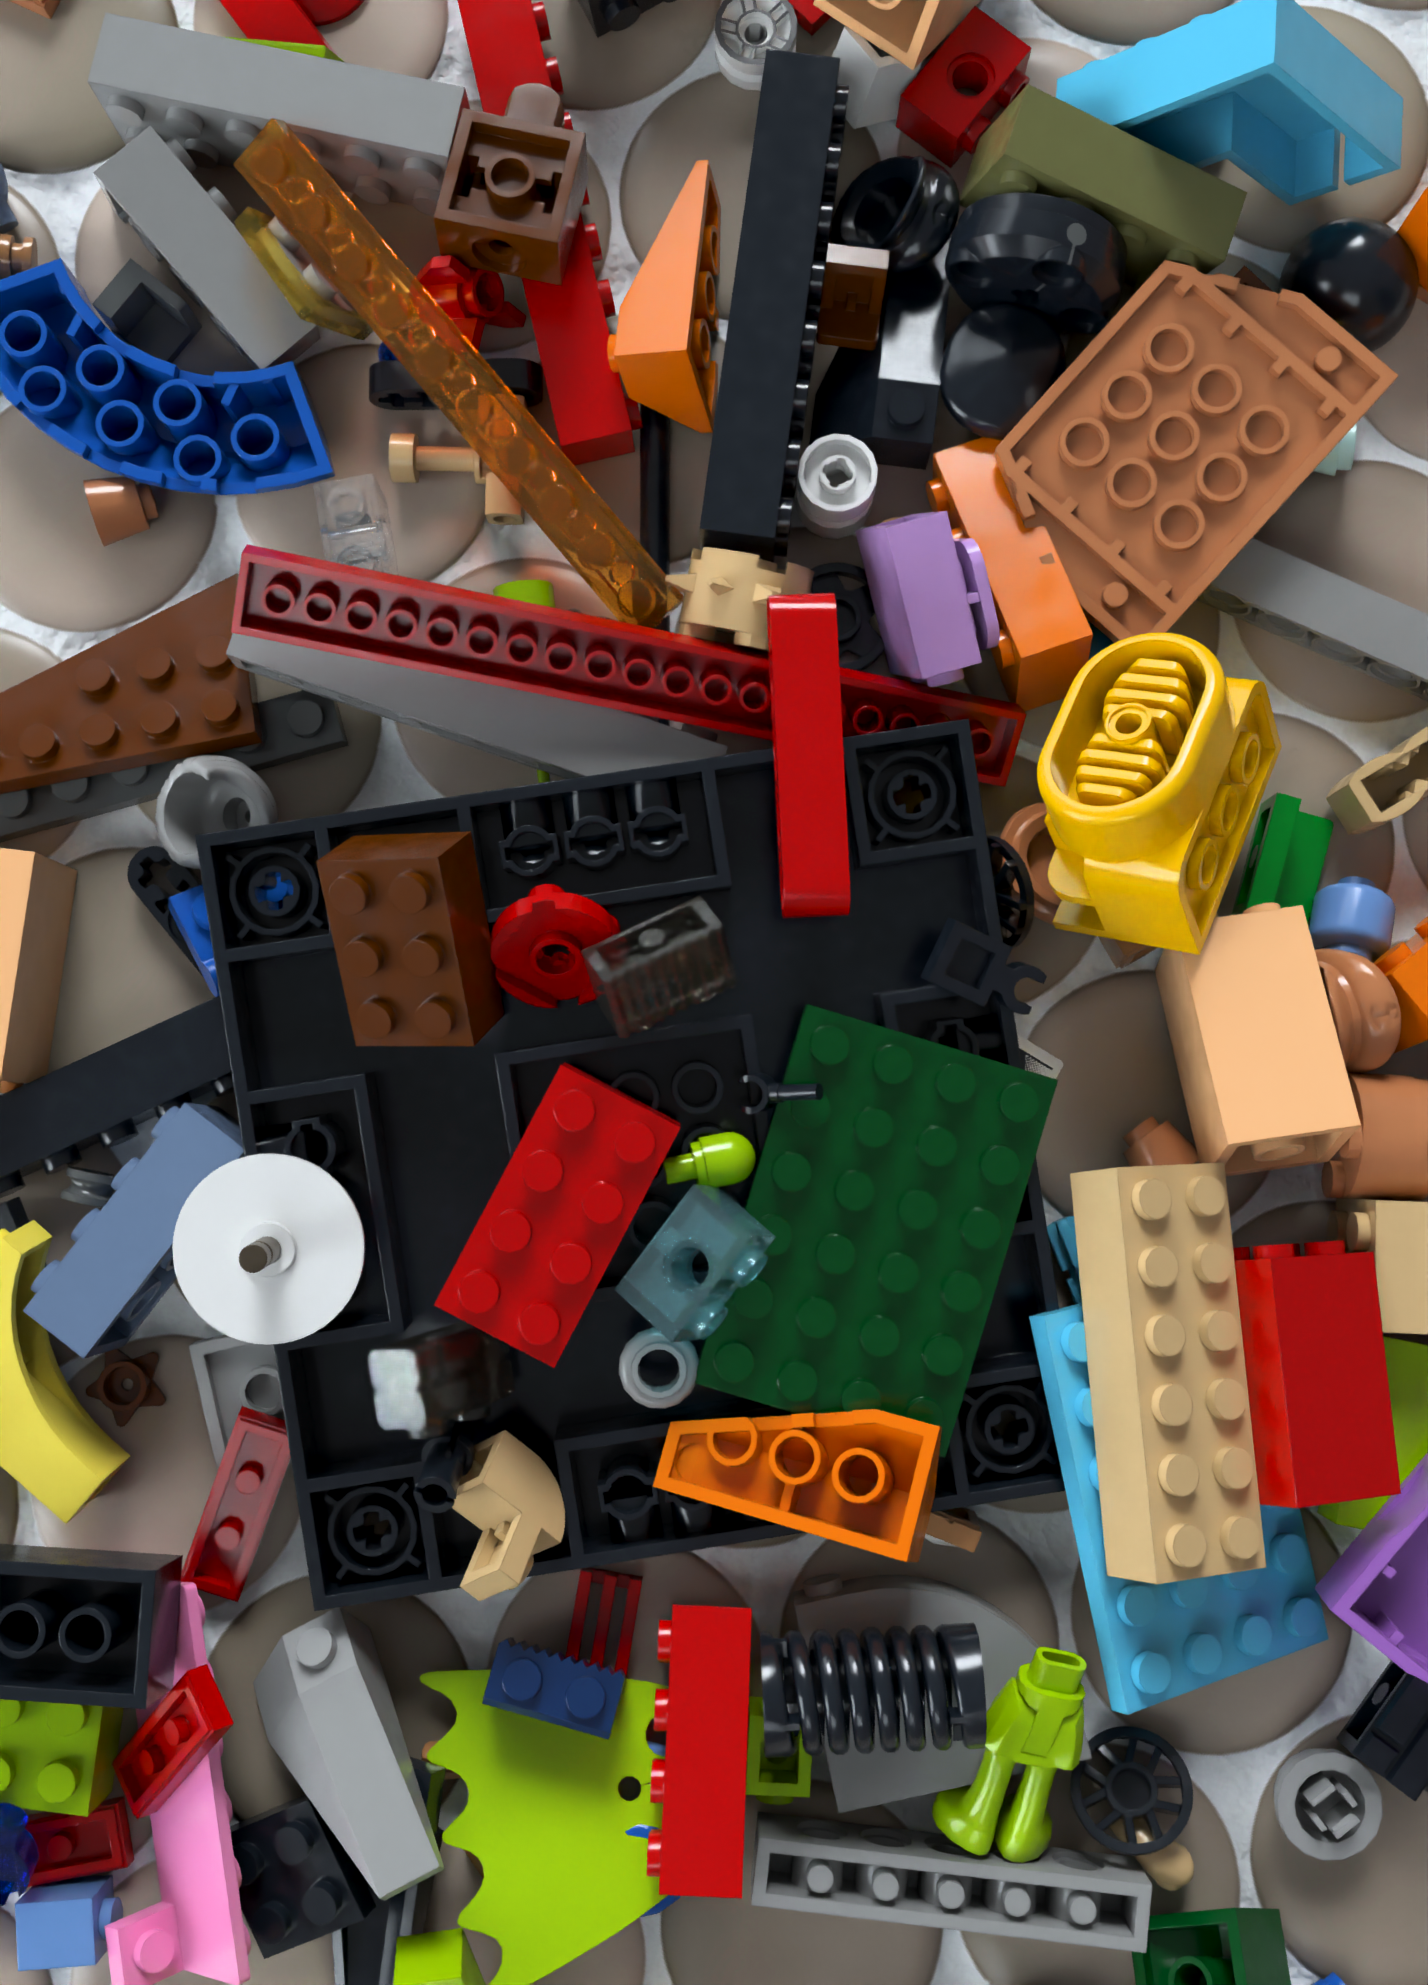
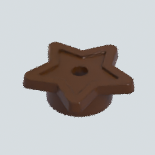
M119 1349L105 1352V1369L101 1372L99 1378L86 1388L87 1396L101 1400L106 1407L111 1409L116 1424L119 1427L125 1426L139 1407L162 1406L166 1401V1397L153 1379L159 1362V1355L151 1352L132 1359ZM126 1378L133 1381V1387L130 1390H126L123 1387V1381Z

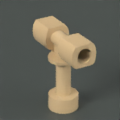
M515 394L489 395L487 435H475L474 447L420 446L416 433H391L389 440V470L392 482L418 483L420 471L474 472L476 484H486L485 516L488 523L497 525L524 524L525 480L523 475L518 473L519 449L526 448L528 406L525 397Z

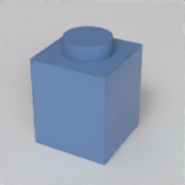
M113 1875L77 1877L32 1886L15 1903L18 1971L91 1966L98 1963L107 1951L104 1926L123 1918L122 1901L119 1897H114Z

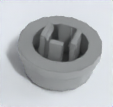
M1304 1749L1290 1756L1279 1769L1273 1787L1275 1816L1284 1835L1304 1854L1323 1861L1345 1860L1363 1851L1377 1835L1383 1816L1381 1791L1372 1773L1352 1755L1335 1749Z

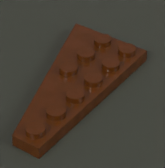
M236 573L1 692L0 794L262 743L255 673L237 668L226 655L233 634L231 633L239 574Z

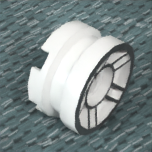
M724 0L715 20V58L720 72L730 83L745 90L761 91L766 49L796 52L797 17L793 6L788 0ZM762 37L766 38V40L759 45H752L748 43L753 41H759Z

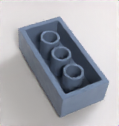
M184 1103L180 1109L177 1106L170 1108L154 1126L151 1136L156 1140L141 1159L137 1157L132 1158L116 1174L111 1183V1187L116 1191L101 1211L98 1208H94L77 1224L71 1234V1239L76 1243L61 1262L57 1259L50 1262L33 1281L30 1290L35 1295L23 1312L83 1359L126 1345L177 1279L173 1263V1236L177 1219L187 1198L210 1173L233 1160L244 1157L239 1121L219 1106Z

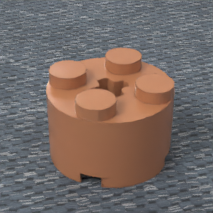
M1347 1072L1361 1126L1328 1162H1324L1321 1176L1324 1196L1326 1198L1424 1200L1428 1196V1080L1410 1075Z

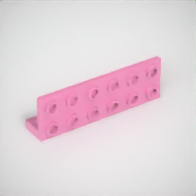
M181 1582L173 1687L186 1671L205 1664L208 1665L214 1678L213 1669L206 1657L202 1628L205 1623V1608L194 1582ZM168 1693L147 1709H136L138 1730ZM223 1738L216 1743L160 1809L150 1814L161 1902L104 1926L112 1985H153L183 1970L232 1985H240L250 1980L248 1955L251 1950V1940L248 1929L243 1923L239 1896L242 1875L239 1863L234 1856L230 1822L233 1810L229 1795L225 1791L220 1758L223 1754Z

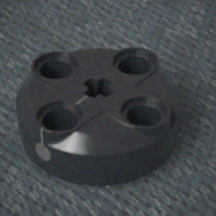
M1004 193L980 199L963 211L951 236L944 269L951 286L961 300L973 311L995 303L1017 304L1040 313L1056 328L1059 334L1069 332L1096 334L1100 333L1109 323L1111 313L1119 303L1127 269V246L1116 227L1101 215L1082 205L1043 194Z

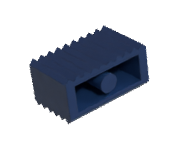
M510 1637L498 1644L482 1704L609 1740L625 1684L626 1674L623 1668L614 1672L609 1664L602 1669L598 1661L590 1665L585 1657L578 1662L574 1654L565 1658L561 1650L553 1655L550 1647L541 1651L538 1644L528 1647L525 1640L516 1643L514 1638Z

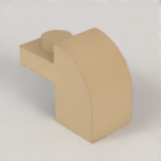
M506 1430L474 1445L475 1459L472 1468L461 1478L457 1488V1497L454 1499L455 1503L452 1507L483 1531L460 1584L463 1590L478 1601L507 1589L512 1590L518 1587L531 1571L534 1563L533 1555L561 1543L565 1528L564 1502L553 1473L536 1453Z

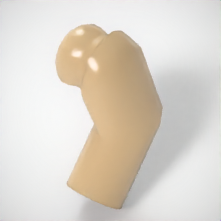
M1143 1817L1133 1819L1137 1843L1153 1841L1147 1822ZM1119 1819L1109 1828L1120 1841L1127 1843L1123 1820ZM1175 1841L1158 1852L1134 1856L1148 1874L1155 1879L1157 1884L1166 1890H1179L1193 1878L1194 1863L1186 1847Z

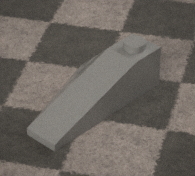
M338 1607L284 1634L253 1682L268 1741L379 1899L385 1901L444 1870V1865L371 1630L345 1609Z

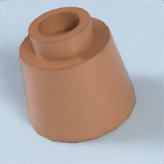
M124 476L83 480L90 511L104 547L150 529L149 520L159 517L155 498L149 484H137V481Z
M1151 1116L1123 1137L1130 1147L1123 1152L1130 1167L1195 1164L1199 1161L1196 1147L1168 1120L1159 1125L1156 1119Z

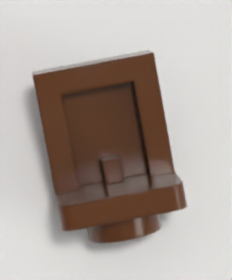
M828 243L816 336L817 343L863 350H874L876 348L890 251Z

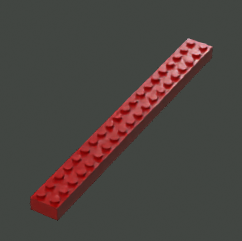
M248 544L242 551L231 633L773 741L768 652ZM840 667L843 737L969 719L978 782L1002 787L1006 786L1027 715L1019 704L939 687H928L925 684Z

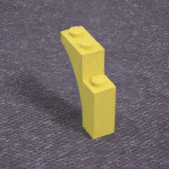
M32 1220L11 1233L5 1228L0 1230V1466L67 1524L97 1497L130 1458V1455L112 1440L81 1406L57 1364L47 1330L23 1312L35 1295L30 1288L35 1278L45 1268L47 1253L53 1237L35 1220Z

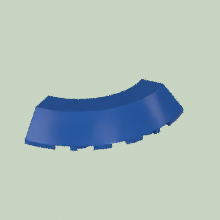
M61 258L0 280V391L39 430L72 453L105 470L140 483L175 491L201 494H260L297 488L335 477L326 436L309 390L293 361L250 371H215L214 376L179 370L177 365L153 357L132 345L129 346L116 337L97 317L84 288Z

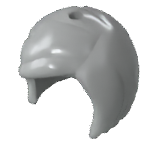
M217 755L190 757L185 759L183 763H178L170 771L169 778L165 780L161 788V792L157 797L156 830L163 848L169 853L173 861L184 867L200 869L195 835L277 823L278 809L267 784L243 762Z

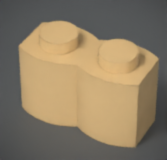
M1428 727L1400 743L1387 754L1372 759L1348 774L1330 790L1326 800L1348 834L1354 835L1371 831L1404 814L1418 801L1428 797Z

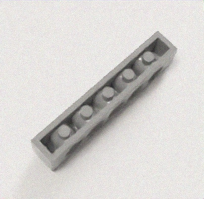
M757 1813L751 1869L752 1906L1146 1953L1152 1884L1135 1857L1047 1847L1038 1858L1025 1863L1011 1862L1004 1858L997 1847L996 1840H993L988 1854L979 1856L966 1851L951 1841L945 1834L773 1813Z

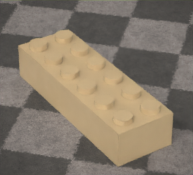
M1223 1162L1114 1167L1070 1173L1107 1576L1157 1585L1266 1568L1225 1164Z

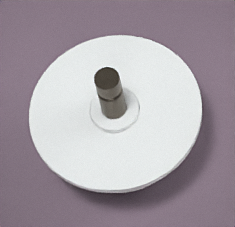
M275 1153L256 1154L233 1160L219 1167L204 1178L192 1191L182 1207L176 1222L172 1247L173 1263L178 1283L187 1301L196 1313L213 1328L229 1337L248 1343L264 1345L282 1344L302 1339L315 1333L332 1321L346 1306L356 1290L362 1275L365 1259V1236L354 1202L342 1185L328 1172L309 1161L295 1156Z

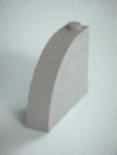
M825 1574L804 1581V1589L793 1592L799 1630L806 1641L807 1648L809 1647L811 1634L817 1629L829 1631L834 1641L836 1633L842 1628H851L859 1639L861 1632L867 1627H876L885 1636L886 1631L892 1626H901L910 1635L911 1630L917 1625H926L934 1631L941 1624L974 1623L977 1628L982 1654L986 1713L1011 1677L1016 1678L1021 1665L1031 1663L1036 1649L1039 1648L1033 1638L1021 1626L995 1605L957 1586L925 1577L875 1575L841 1581L839 1574ZM952 1683V1707H957ZM926 1690V1746L921 1752H913L907 1747L901 1697V1746L895 1753H887L881 1747L876 1704L875 1748L870 1754H861L855 1748L851 1712L850 1748L844 1755H836L831 1752L825 1720L824 1747L838 1813L972 1785L980 1768L985 1748L968 1749L964 1746L963 1741H953V1724L951 1748L947 1751H940L935 1748L927 1708ZM1085 1730L1083 1731L1082 1753L1079 1761L1092 1759ZM1016 1762L1011 1776L1023 1774L1026 1765Z

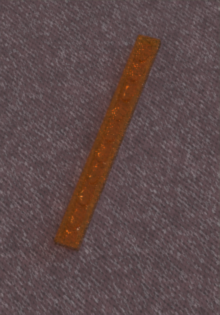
M271 118L233 165L618 621L656 628L683 602V594L677 588L665 582L666 574L289 126L283 120Z

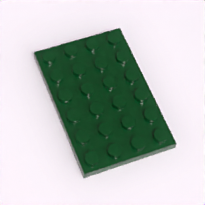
M805 1004L782 1083H820L824 1091L821 1100L784 1101L783 1103L775 1104L700 1352L695 1384L796 1414L878 1409L942 1427L939 1456L945 1458L1058 1080Z

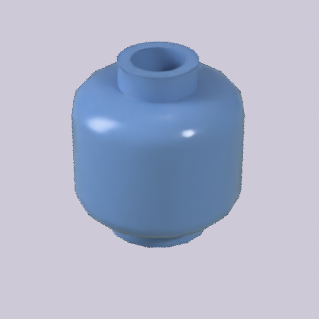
M1357 876L1341 878L1337 884L1328 885L1318 891L1312 903L1309 931L1314 950H1343L1363 956L1374 963L1391 947L1396 910L1391 897L1376 888L1373 881Z

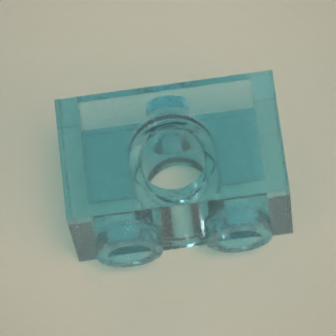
M693 1184L614 1290L671 1343L703 1340L709 1337L724 1321L728 1313V1309L724 1304L737 1287L747 1286L763 1270L768 1260V1256L764 1252L775 1239V1236L721 1188ZM699 1251L704 1253L709 1264L708 1275L702 1284L696 1281L692 1273V1262Z

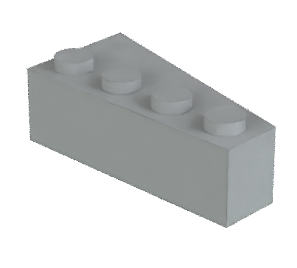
M150 125L93 172L112 210L125 224L130 223L141 238L144 246L158 262L164 258L171 265L169 270L182 289L200 308L204 306L208 308L212 313L210 318L254 370L294 361L320 339L318 324L314 321L320 315L318 309L295 286L288 290L274 273L280 266L258 237L254 236L250 241H247L235 227L233 222L239 217L222 193L216 187L206 192L191 173L197 169V166L181 144L174 137L164 142Z

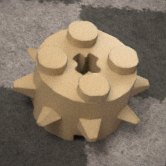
M703 547L702 550L693 548L688 574L666 575L665 582L670 584L672 588L684 593L678 634L768 652L767 596L810 594L814 571L787 562L786 570L777 569L778 565L776 563L759 559L760 555L710 547Z

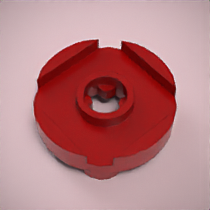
M554 884L535 886L529 892L528 897L519 899L507 907L493 926L491 934V959L496 967L495 976L506 992L516 999L533 1006L557 1008V1000H569L578 997V1005L591 1002L604 994L618 977L620 971V924L607 910L591 899L578 894L566 893L561 887ZM552 944L566 946L570 952L568 955L563 952H557L552 957L544 955L545 946Z

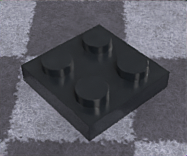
M306 1794L230 1826L233 1852L239 1863L242 1875V1882L239 1888L241 1910L264 1959L363 1921L377 1907L360 1870Z

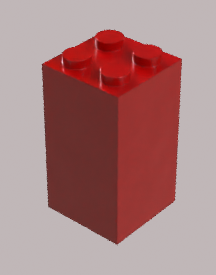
M1344 1240L1304 1243V1256L1300 1254L1299 1243L1252 1246L1254 1259H1251L1249 1246L1233 1247L1260 1504L1303 1508L1401 1494L1374 1251L1346 1253Z

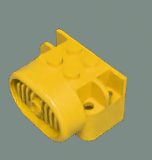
M1162 632L1140 634L1120 640L1101 650L1080 669L1066 694L1044 743L1037 764V783L1047 809L1044 822L1056 847L1047 875L1053 892L1062 899L1052 921L1055 929L1200 955L1282 748L1264 682L1225 677L1218 659L1203 644L1187 636Z

